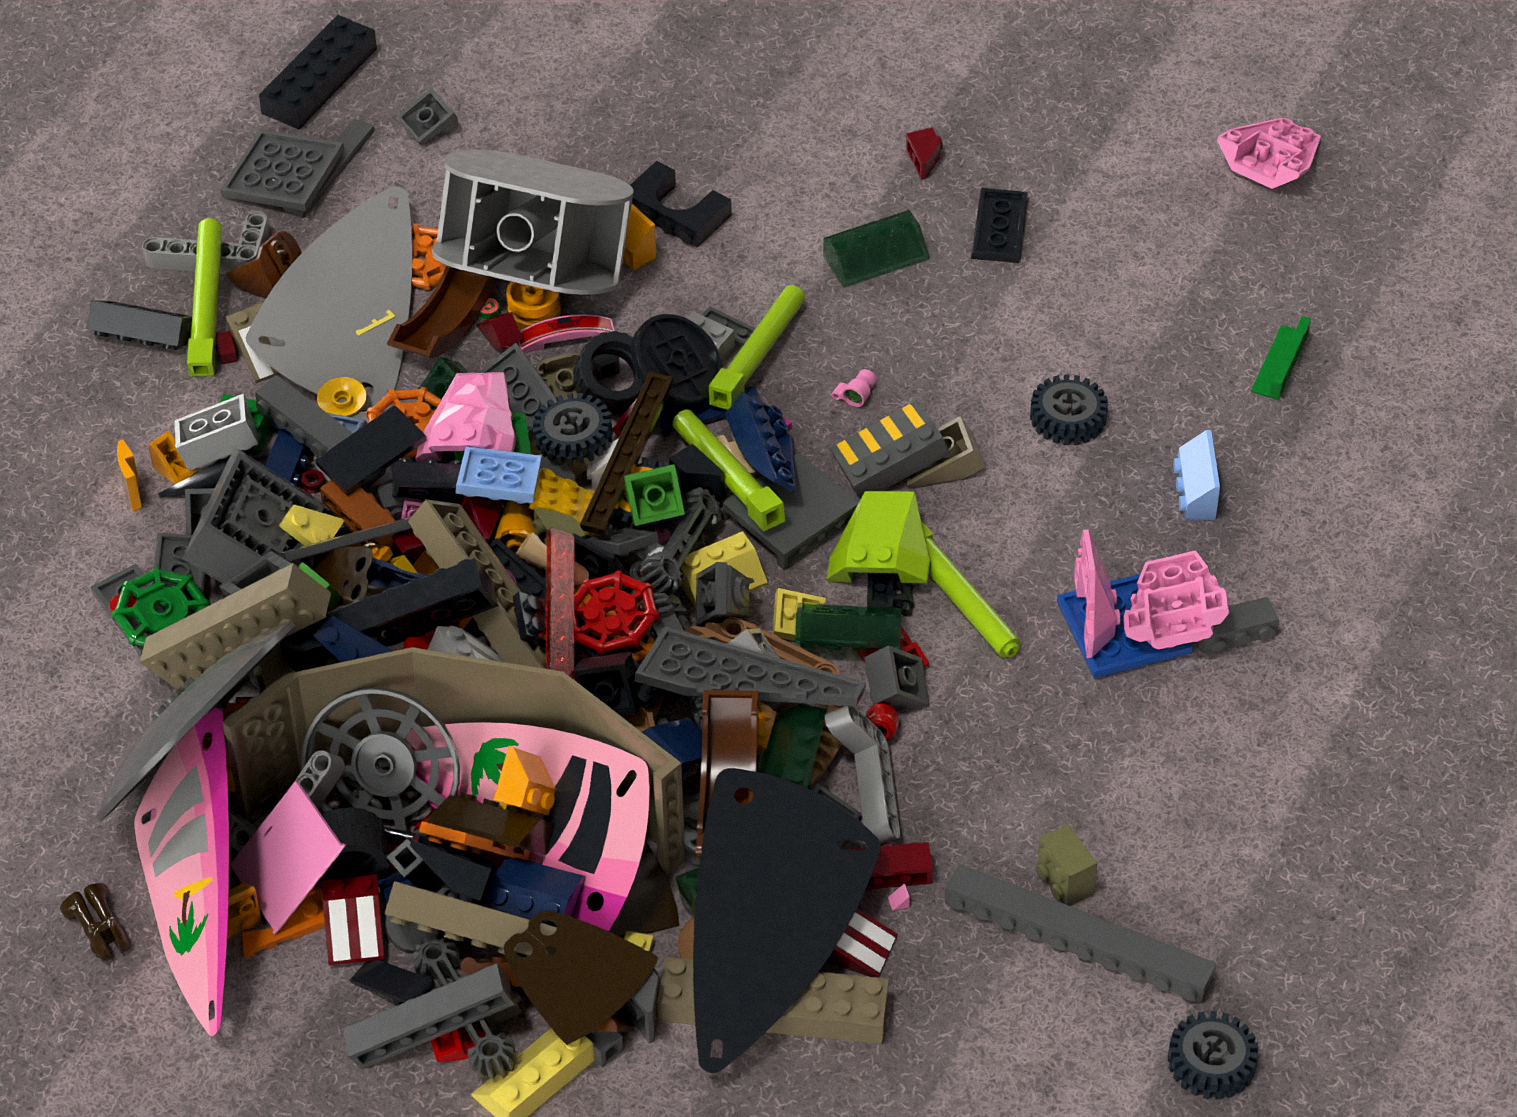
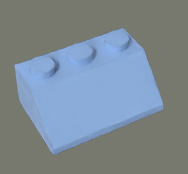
M1206 430L1181 446L1178 458H1174L1173 461L1174 473L1179 474V477L1176 478V490L1182 494V496H1179V510L1184 511L1185 521L1216 520L1220 484L1211 430Z

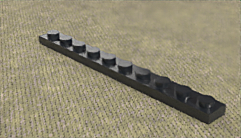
M498 538L488 544L503 567L513 574L516 585L521 592L560 604L561 609L564 604L569 602ZM562 612L566 634L568 638L569 630L567 626V621L565 614ZM577 617L580 628L586 624L585 617ZM593 634L588 635L598 641L601 639ZM578 642L574 643L589 658L625 653L623 649L606 652L605 655H599L593 649ZM634 660L635 668L637 671L640 664L636 660ZM638 682V702L645 708L649 707L666 693L664 689Z

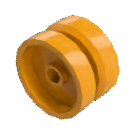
M512 281L507 286L508 312H512L519 330L547 319L560 317V292Z

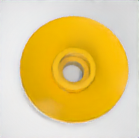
M338 377L327 381L321 386L317 394V403L326 413L347 417L357 414L364 407L367 399L364 386L359 381L349 377ZM339 399L347 400L342 403L338 402Z

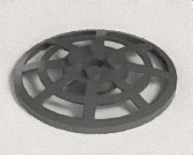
M378 687L362 688L345 693L320 711L308 729L302 748L301 769L303 770L313 755L318 732L333 738L330 749L332 754L339 756L341 743L354 749L351 764L344 766V771L335 786L353 807L371 811L381 819H394L396 829L407 831L405 816L419 810L428 800L432 801L437 807L445 800L435 790L439 777L438 759L452 757L453 782L449 795L457 797L460 784V763L453 738L445 724L433 710L420 700L406 693ZM368 695H390L403 699L411 705L406 715L389 709H374ZM351 699H358L363 712L348 719L340 729L324 722L338 706ZM420 711L424 712L436 724L447 742V747L435 748L428 733L415 721ZM377 717H389L402 723L396 733L382 731ZM365 719L371 731V734L363 740H359L347 733L355 724ZM411 728L421 737L427 749L414 751L405 740ZM379 758H386L390 762V770H384L379 766ZM431 760V776L428 784L416 776L417 762ZM354 775L357 782L364 788L359 798L348 789L343 780L344 777ZM411 785L422 793V796L414 803L403 808L400 793ZM373 795L390 797L392 810L378 809L369 806L368 803ZM326 800L323 801L318 809L321 812L332 811L333 809ZM419 829L412 831V833H417L425 836L427 835L424 833H420ZM386 838L387 844L391 843L399 846L403 843V841Z

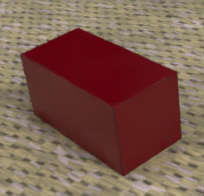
M231 332L216 333L221 363L237 362Z

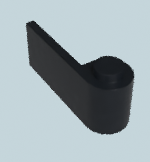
M381 960L366 961L350 979V982L356 986L391 998L395 1006L401 1005L409 999H415L429 993L436 986L434 980L427 975H419Z

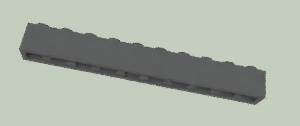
M960 863L945 888V903L955 910L967 911L981 920H990L1000 924L1006 930L1018 931L1032 940H1041L1051 944L1057 950H1066L1076 954L1083 960H1092L1102 964L1108 970L1120 971L1137 981L1143 980L1153 984L1159 990L1176 993L1187 1001H1196L1202 1004L1214 980L1215 962Z

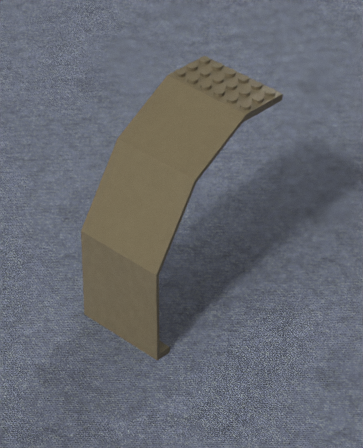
M411 647L285 674L279 680L272 682L259 695L251 698L238 711L231 713L223 721L240 815L251 823H254L266 813L264 810L266 799L270 796H278L279 802L301 773L304 739L311 723L319 712L333 700L357 689L378 687L406 693L420 700L433 710L444 724L483 722L520 724L554 729L593 739L635 755L646 762L649 772V813L646 837L657 845L658 863L665 877L685 862L681 762L562 671ZM368 695L374 709H389L406 715L411 705L403 699L390 695ZM351 699L338 706L324 722L340 729L348 719L363 712L358 699ZM420 711L415 720L421 727L436 725L422 711ZM377 717L382 731L396 733L402 723L389 717ZM365 719L355 724L347 733L359 740H363L371 734V731ZM318 732L313 754L317 751L330 753L333 738ZM341 743L339 757L343 759L345 766L350 765L354 749ZM631 770L628 772L616 791L617 796L623 797L637 777L636 771Z

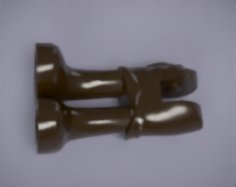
M94 883L84 889V896L87 902L93 906L101 922L94 921L79 891L70 894L62 902L60 911L63 916L69 920L78 919L85 935L90 941V948L97 958L104 962L111 959L107 944L113 941L121 953L130 949L128 938L117 916L112 915L107 904L111 894L106 884Z

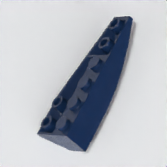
M742 392L725 413L735 442L744 457L759 473L793 492L796 489L793 445L788 431L789 428L783 419L782 411L776 406L772 405L770 407L764 404L755 395L751 397Z

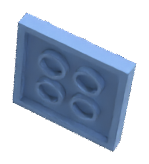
M466 446L456 484V494H463L467 497H488L492 500H511L517 503H533L542 456Z

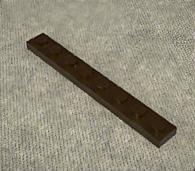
M653 372L648 373L582 518L580 527L583 531L606 535L625 493L624 476L634 473L674 384L673 377Z

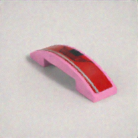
M585 314L560 316L535 323L521 330L520 333L523 339L518 341V345L524 353L544 350L545 343L589 336L593 338L603 332L615 330L612 319L608 317Z

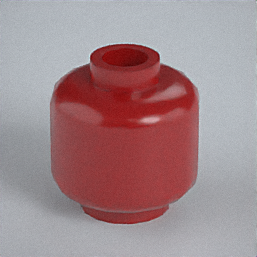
M880 703L871 706L865 716L882 731L887 742L896 735L898 729V713L888 704Z

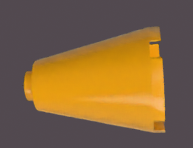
M510 501L505 505L492 539L493 541L498 538L515 554L530 533L534 532L537 535L532 525L534 520L527 503Z

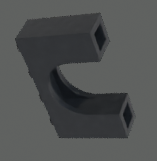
M659 161L653 163L630 184L633 188L632 204L665 233L672 234L680 238L684 243L691 244L697 248L732 216L731 199L714 190L709 192L698 204L688 209L676 210L663 206L660 201L676 187L675 170Z

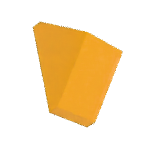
M169 430L148 444L152 467L172 483L177 484L197 472L195 469L188 471L176 449L175 439Z

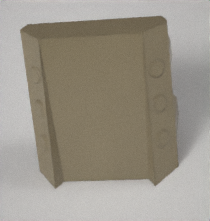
M569 352L544 359L535 367L556 397L562 395L563 400L568 399L567 394L573 393V399L577 398L578 394L573 384V369L580 354Z

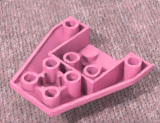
M1277 118L1229 129L1218 136L1217 141L1232 171L1273 189L1295 180L1309 171L1321 136L1314 133L1310 128L1294 124L1290 119Z

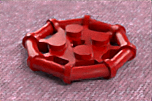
M619 570L614 574L599 578L584 579L574 596L562 608L569 630L568 638L573 643L578 642L597 651L599 655H605L606 652L629 646L637 647L640 645V640L652 624L659 620L660 613L656 610L652 585L648 582L643 583ZM614 584L613 589L610 587H605ZM622 585L629 587L637 592L631 595L625 591H622ZM587 594H589L591 599L585 607H578ZM643 600L646 610L638 611L636 604ZM609 611H615V612H616V615H615V616H614V615H610L609 617H606V616H607V615H606L607 612H609ZM577 617H585L586 624L581 628L578 626ZM641 621V623L638 625L635 631H631L637 624V622ZM593 634L601 639L598 641L588 635ZM620 634V637H622L618 639L613 638L614 635Z

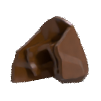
M286 231L276 232L260 246L256 259L229 270L226 276L238 288L250 294L267 298L283 274L302 252L290 233Z

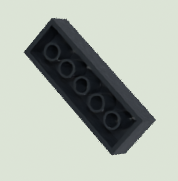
M337 14L259 94L261 114L299 130L377 50L375 30Z

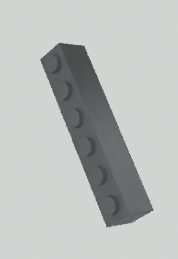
M277 374L255 392L256 408L258 411L273 419L279 428L286 429L293 435L296 441L308 446L317 457L353 434ZM386 469L363 484L361 488L366 491L386 474Z
M498 964L487 966L476 973L461 977L443 987L435 988L415 999H409L401 1005L384 1010L368 1019L358 1021L354 1025L344 1028L348 1056L360 1069H364L515 1005L509 977Z

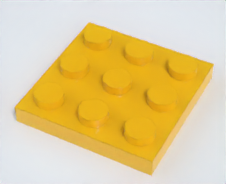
M540 468L533 503H529V508L532 510L542 508L574 516L580 525L595 491L592 489L586 490L578 486L571 479H563L556 476L550 469ZM583 531L586 535L590 537L599 535Z

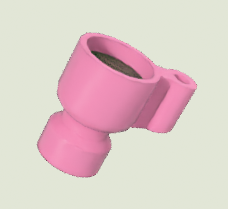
M863 369L856 376V379L851 380L848 384L839 383L831 396L835 400L844 399L848 405L856 408L861 407L871 393L870 389L876 384L877 378L870 370Z

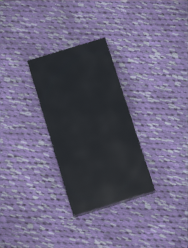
M981 188L971 259L1019 263L1028 192Z
M394 405L316 458L315 463L347 496L427 441L426 435Z

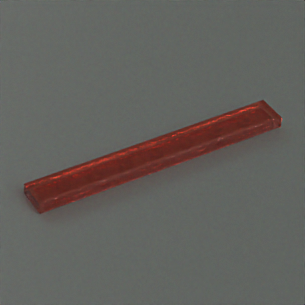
M551 527L547 531L546 669L562 671L574 680V535Z

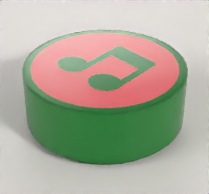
M489 297L479 311V317L489 319L499 315V301Z

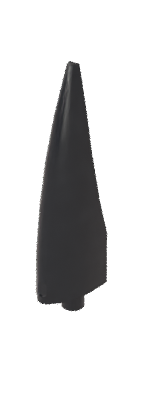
M249 449L241 450L256 461L266 459L262 449L251 453ZM230 456L217 460L195 475L159 492V498L185 496V489L215 488Z

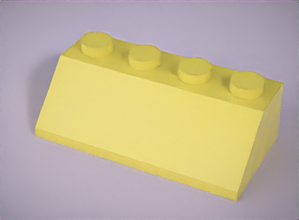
M550 1028L517 1056V1061L513 1063V1071L506 1070L504 1078L499 1074L495 1076L493 1081L489 1079L472 1093V1097L495 1117H528L594 1061L593 1042L584 1036L566 1045Z

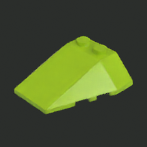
M864 492L830 556L826 577L827 582H852L853 574L857 572L898 573L902 583H927L930 557L915 492Z

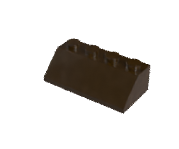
M462 792L460 797L449 795L427 819V823L542 855L547 853L555 824L545 821L546 815L530 811L528 816L523 815L522 808L507 805L506 809L499 808V802L485 798L482 804L476 802L477 796Z

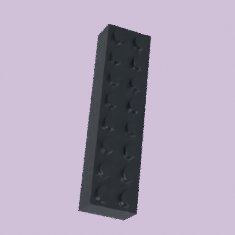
M475 558L465 559L452 567L437 569L428 576L413 578L401 586L389 587L377 595L365 596L353 604L338 606L334 611L326 613L325 618L285 637L280 642L283 659L296 672L341 663L313 636L330 616L337 617L370 638L379 641L386 647H390L405 641L408 637L420 636L436 630L437 626H447L499 605L490 576Z

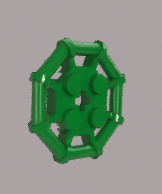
M153 567L152 571L129 582L124 581L122 583V591L116 608L112 611V618L118 622L129 639L128 643L130 645L144 646L147 636L143 635L146 631L154 634L186 618L189 610H197L196 612L210 606L211 603L204 597L194 582L192 575H182L160 570L159 567ZM160 580L175 583L178 585H172V588L166 587L165 583H161ZM155 581V584L146 587L142 590L139 589L140 587ZM187 589L194 600L188 601L183 591ZM130 596H135L137 598L136 604H134V607L127 608ZM157 606H167L168 608L166 612L159 613L157 612ZM128 617H135L140 624L136 631L129 622Z

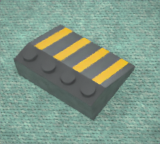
M917 400L830 448L860 500L865 491H883L950 454L940 432Z

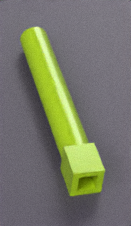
M207 218L198 224L191 339L188 342L187 357L190 376H215V336L222 224L213 218Z
M788 285L784 288L726 369H720L709 384L710 405L728 410L741 393L744 392L745 384L805 302V294L799 287Z
M683 410L675 416L673 428L689 445L693 443L725 472V484L747 507L748 515L763 532L786 522L784 505L781 499L768 486L763 488L691 410Z
M921 521L930 557L928 574L1001 658L1016 655L1020 649L1021 640L933 541V533Z

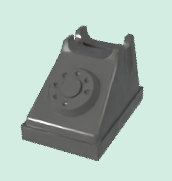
M716 562L696 574V626H705L707 623H722L729 617H737L744 621L753 617L754 613L749 610V585L754 583V579L727 565V562Z

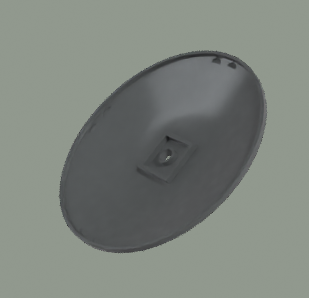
M289 621L256 636L214 662L196 680L190 677L179 688L182 693L178 690L175 691L164 702L168 707L166 708L162 705L152 715L155 721L137 739L121 763L105 793L95 818L100 822L104 820L150 775L155 765L173 749L175 744L205 714L217 708L296 625Z

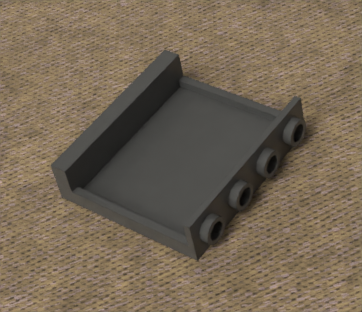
M799 452L793 455L796 489L793 492L765 476L757 480L763 488L768 486L781 499L784 505L786 522L763 532L750 518L747 507L736 495L728 497L723 502V519L728 520L730 517H733L777 554V565L783 570L844 530L859 503Z

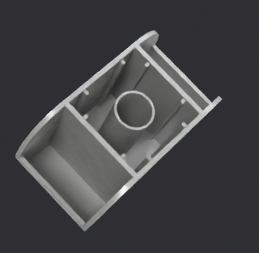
M462 150L445 156L443 165L446 169L439 228L437 242L432 247V255L436 260L453 268L561 293L578 295L602 294L619 287L633 198V188L629 184L607 174L509 152Z

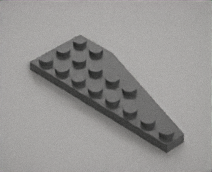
M665 626L635 673L636 682L685 696L703 697L704 690L758 691L759 700L857 707L866 688V682Z

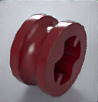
M312 469L302 475L301 481L304 491L310 494L321 492L320 487L325 485L324 476L321 471Z

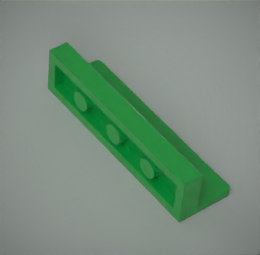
M1302 316L1296 329L1284 325L1280 326L1251 392L1276 400L1280 399L1309 335L1311 318Z

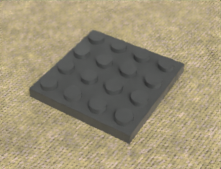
M260 129L220 189L222 197L307 211L345 150L344 144Z

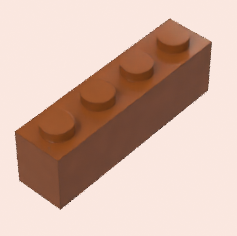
M332 480L320 487L322 503L336 517L343 519V523L352 532L396 521L392 513L387 508L383 509L377 503L376 498L371 493H366L361 486L347 496ZM394 534L364 542L365 544L375 543L390 547L393 553L391 558L402 554L392 539Z

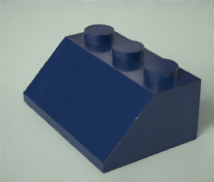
M507 856L490 881L484 907L527 919H532L541 911L557 912L574 918L586 876ZM545 920L541 922L556 926V924L550 920Z

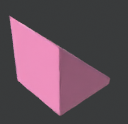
M905 884L888 896L892 911L909 908L910 897Z

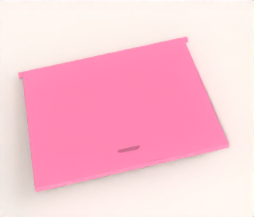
M295 781L230 866L242 884L246 883L255 888L259 909L274 931L272 933L276 935L346 845L344 843L341 844L299 782Z

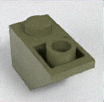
M542 508L534 509L533 528L537 535H542L544 544L566 557L571 556V535L573 533L586 539L585 533L574 516Z

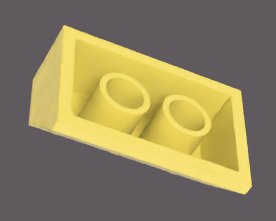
M743 531L687 554L679 568L684 576L681 588L695 608L696 574L716 562H727V565L732 566L745 576L753 578L754 583H750L749 592L768 585L757 552Z

